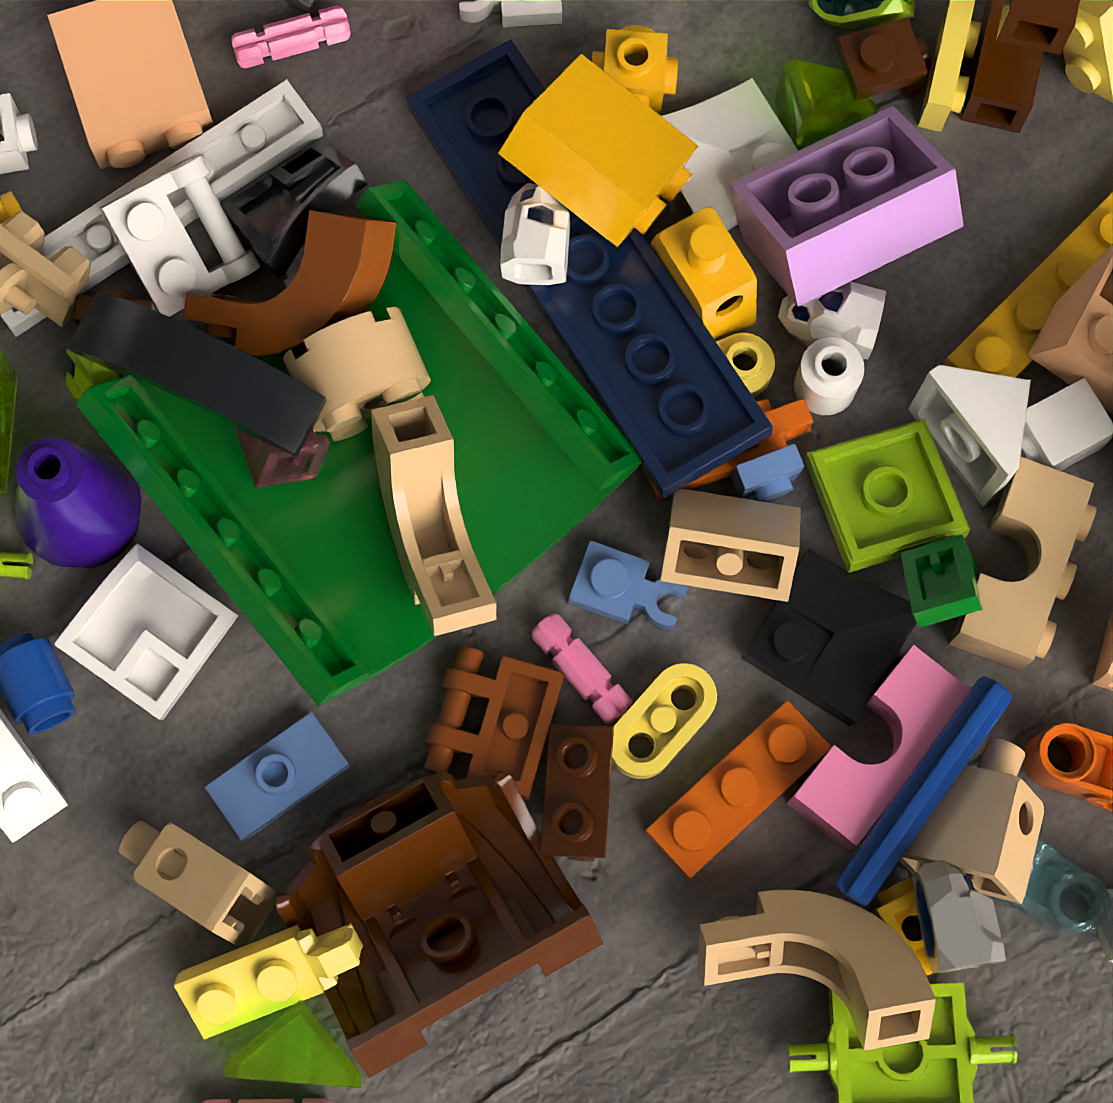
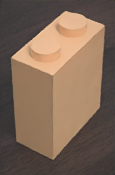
M95 0L47 15L88 144L100 170L110 166L113 168L131 167L144 160L146 155L168 148L179 150L214 127L172 0Z

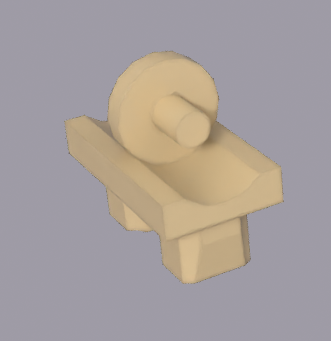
M20 211L0 224V315L7 312L12 306L25 315L36 308L56 324L64 327L74 317L76 295L89 280L90 261L72 246H64L48 260L37 252L44 246L45 232L37 221L23 211Z

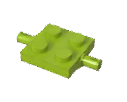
M964 983L930 984L936 1001L929 1039L863 1051L848 1008L834 991L828 989L830 1028L826 1037V1043H787L786 1056H813V1059L788 1060L787 1068L789 1073L828 1070V1075L835 1088L836 1103H974L972 1084L978 1068L977 1064H1015L1017 1062V1051L991 1052L990 1049L992 1047L1017 1046L1014 1034L975 1037V1032L967 1018Z

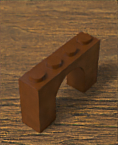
M986 0L961 120L1020 133L1033 107L1043 53L1061 54L1075 27L1080 0Z

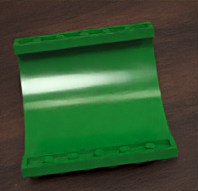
M404 179L369 187L355 204L356 208L366 218L390 221L397 224L390 266L385 281L367 312H372L376 322L390 319L386 308L397 307L402 312L431 379L430 383L422 390L423 396L434 395L454 439V473L462 518L474 554L494 596L579 525L643 461L631 443L409 183ZM222 337L219 339L235 347L236 338ZM304 352V353H299V354H294V355H295L296 358L298 359L300 356H302V355L305 354L306 352ZM251 355L289 375L283 361L284 355ZM132 375L88 387L75 404L95 428L97 434L112 449L132 474L138 485L144 489L173 525L176 532L185 540L214 576L216 582L226 591L254 626L257 633L267 642L317 706L379 675L439 636L433 635L421 604H414L397 556L378 477L371 416L365 418L368 425L365 430L340 441H333L330 433L327 431L318 432L312 428L298 457H295L239 431L234 423L139 378L135 379Z

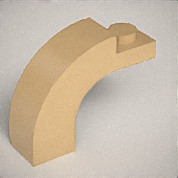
M434 395L372 409L373 443L383 502L397 556L414 604H421L434 636L496 620V601L472 549L460 510L454 473V439Z
M770 890L758 892L756 915L745 917L727 916L716 922L700 924L698 967L704 986L775 973L802 975L826 985L841 998L851 1014L863 1051L929 1039L936 998L927 975L917 956L904 939L888 924L867 910L843 899L826 894L801 890Z

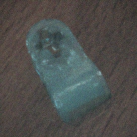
M1039 838L1022 904L992 897L1001 904L1025 914L1052 933L1064 938L1078 937L1099 927L1107 919L1110 910V895L1105 885L1097 877L1059 855L1051 846ZM1064 889H1074L1085 896L1089 912L1084 922L1069 920L1062 913L1059 898Z

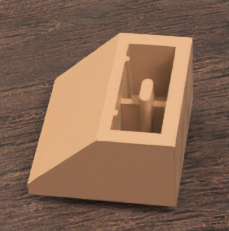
M1113 244L1054 304L1028 354V357L1069 385L1086 378L1103 408L1112 415Z

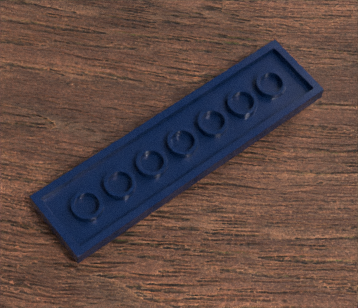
M511 39L406 97L411 114L500 250L503 239L505 211L512 196L527 183H536L500 156L498 152L523 112L545 91ZM539 207L528 209V219L553 225L552 210ZM569 210L570 236L566 282L553 285H523L615 426L631 443L642 459V467L664 499L771 436L773 425L645 236L634 228L617 248Z

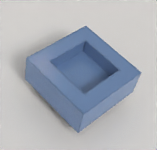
M792 444L737 465L729 480L737 498L745 499L755 495L757 501L767 502L792 491L791 481L798 477L805 466L796 445Z

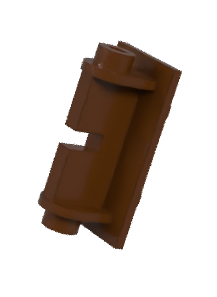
M550 725L541 856L568 857L569 860L593 862L594 858L606 857L614 737L613 726Z

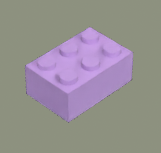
M894 106L729 184L742 240L798 307L964 226L956 169Z

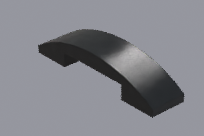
M99 291L94 296L67 345V348L77 355L124 377L130 374L234 423L239 431L295 457H298L327 402L325 396L224 341L162 313Z

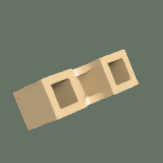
M1020 458L1019 469L1003 488L989 530L1012 538L1022 547L1028 561L1026 578L1021 581L1006 582L980 573L976 578L983 610L958 617L949 645L1018 671H1022L1035 659V656L1042 659L1046 656L1057 627V623L1048 620L1055 598L1065 599L1077 569L1076 564L1068 562L1075 540L1084 542L1095 518L1097 507L1088 504L1094 483L1027 458Z

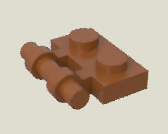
M460 646L453 669L447 668L441 688L446 691L437 724H429L424 743L430 747L423 770L433 774L449 773L454 753L472 757L466 778L485 775L495 776L498 771H503L512 777L522 799L529 801L565 673L502 656L496 679H490L478 675L484 653L474 648ZM471 699L489 702L479 736L461 731Z

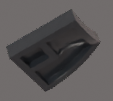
M316 139L219 203L233 229L256 252L274 276L279 279L287 273L290 265L305 244L309 210L333 212L348 198L368 184L355 162L320 139Z
M808 549L795 567L788 602L775 600L741 658L850 726L857 721L880 680L917 622L912 614L910 601L883 590L852 573H848L843 568Z

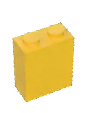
M580 54L523 112L498 154L618 248L634 228L643 235L648 231L667 206V204L660 200L661 197L668 203H671L693 175L684 166L699 146L583 54Z

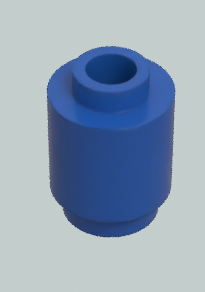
M25 633L15 636L0 645V692L15 723H23L27 733L33 735L64 723L76 713V709L71 701L75 697V692L49 639H34L31 633Z

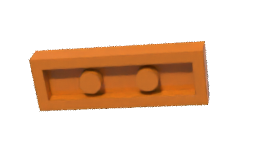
M787 700L651 824L644 833L689 881L832 747Z

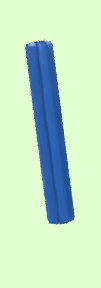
M982 676L976 681L838 876L836 886L848 898L864 906L870 903L1010 704L1012 695L999 682L986 676Z

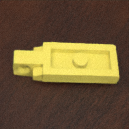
M352 924L316 937L312 928L301 931L298 925H295L181 971L177 975L174 987L205 1040L324 993V990L338 983L337 975L360 964L359 957L363 944Z

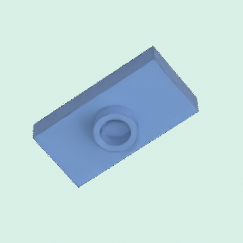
M310 712L204 788L240 840L245 842L344 772L350 765L314 714Z

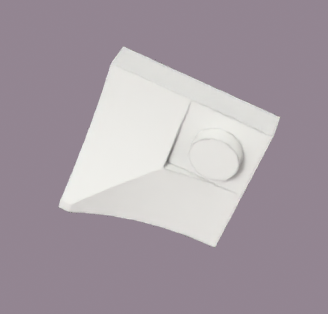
M753 78L701 103L661 116L699 146L684 166L693 175L679 193L689 213L692 215L705 207L711 206L727 230L739 225L729 184L798 151Z
M137 543L88 599L54 645L157 719L164 720L239 615Z

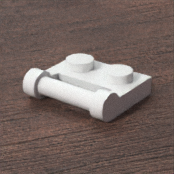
M201 155L181 163L99 207L156 311L166 316H171L184 309L186 293H213L260 268V264L252 249L245 251L205 176L210 171ZM180 188H184L223 260V263L210 270L206 269L167 195Z

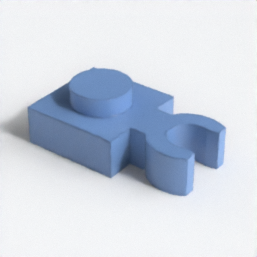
M590 540L570 593L568 604L628 625L633 609L644 612L647 620L656 628L673 630L677 618L660 611L657 606V600L663 595H673L676 598L685 599L688 587L686 585L663 582L660 579L656 582L646 580L645 576L649 568V561Z

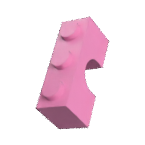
M913 645L866 704L869 709L886 722L891 731L893 744L888 760L874 765L862 764L850 758L834 745L787 804L846 852L851 851L860 841L865 840L971 689Z

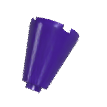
M59 438L40 439L29 445L22 452L16 467L15 519L20 535L35 554L51 565L63 568L85 567L86 569L100 567L122 554L136 536L140 524L141 491L132 474L117 456L98 447Z

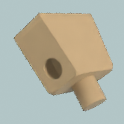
M998 738L989 739L978 766H965L899 862L914 875L923 865L943 860L950 866L965 872L970 884L978 892L1022 904L1044 815L1043 802L1021 778L1017 777L1026 756L1025 752L1011 742Z
M138 821L125 834L119 847V853L138 866L132 878L135 882L239 948L252 942L275 907L276 897L280 894L242 867L171 822L159 832L144 821Z

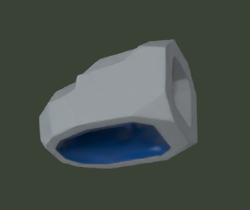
M942 860L923 865L914 874V890L924 949L932 973L975 968L1006 961L993 900L973 887L970 876L956 867L950 866Z

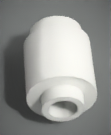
M827 337L812 343L805 351L794 379V390L797 399H805L809 411L815 414L833 415L843 411L852 402L864 376V361L860 352L850 342L836 337Z

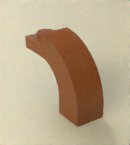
M309 210L305 247L300 267L291 283L280 294L262 302L220 293H186L183 318L208 323L207 334L236 338L235 347L249 355H285L290 349L294 354L308 352L303 341L305 338L334 323L369 310L380 292L390 266L397 223L343 213Z

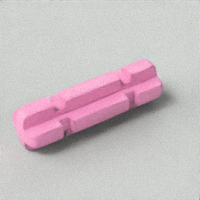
M335 5L318 10L319 16L311 18L310 13L263 25L264 31L260 33H255L254 28L237 32L231 36V43L237 63L241 68L246 69L264 64L263 57L270 55L274 61L318 49V42L326 40L327 45L346 41L350 38V26L346 13L342 6Z
M553 613L547 616L532 630L533 641L545 655L551 653L554 656L552 663L560 672L565 673L564 677L585 701L589 698L593 701V711L606 725L611 726L617 723L633 705L632 699L619 684L615 686L611 684V674L580 638L574 640L570 636L572 629L560 615Z

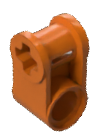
M1062 723L1037 734L1028 741L1024 749L1026 756L1023 760L1026 774L1034 783L1043 788L1083 799L1096 807L1113 812V736L1090 730L1077 724ZM1051 740L1064 744L1069 750L1071 766L1068 772H1061L1050 763L1047 754Z

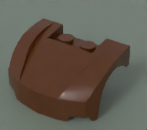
M498 771L495 776L485 775L455 780L450 773L441 772L422 777L370 800L325 831L308 847L307 856L309 863L286 888L285 894H278L276 897V909L288 928L298 925L301 931L312 928L316 937L352 924L362 942L363 948L359 957L360 964L337 975L338 983L324 990V993L339 1021L350 1051L368 1078L428 1045L421 1029L538 963L546 977L603 944L590 913L570 886L554 857L540 855L542 835L534 823L512 777L503 771Z

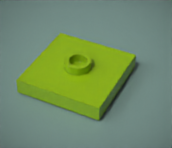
M925 419L817 449L806 454L805 465L848 573L900 558L901 552L921 547L933 540L947 539L961 534L966 538L970 531Z

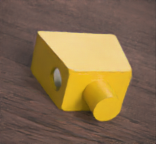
M711 206L699 210L655 235L650 243L651 247L715 341L739 333L756 323L757 279L725 225ZM727 300L730 306L722 311H717L719 306Z

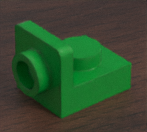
M963 534L947 539L933 540L921 547L900 553L912 614L919 628L983 610L976 578L979 576L978 567Z

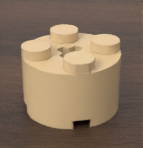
M397 307L386 308L390 317L389 320L376 322L372 312L369 311L334 323L303 340L308 352L298 359L291 349L285 353L283 361L289 375L327 399L313 426L314 431H327L330 433L333 441H340L365 430L368 427L365 418L371 416L372 409L424 397L422 390L430 383L431 379L402 312Z

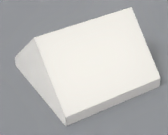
M938 365L927 374L908 410L916 420L925 419L936 447L982 507H985L996 498L1019 469L1031 380Z

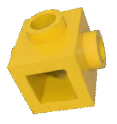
M639 25L625 26L620 30L607 29L605 52L593 51L592 62L660 116L664 94L675 95L678 57H667L668 33H655L652 29Z

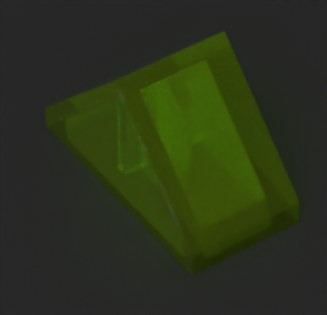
M792 59L784 64L774 102L782 126L798 151L877 113L872 97L854 101L844 70Z
M299 1000L225 1063L224 1077L365 1088L366 1074L306 1001Z

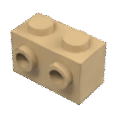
M687 489L677 490L673 495L660 581L788 602L800 548L801 508Z

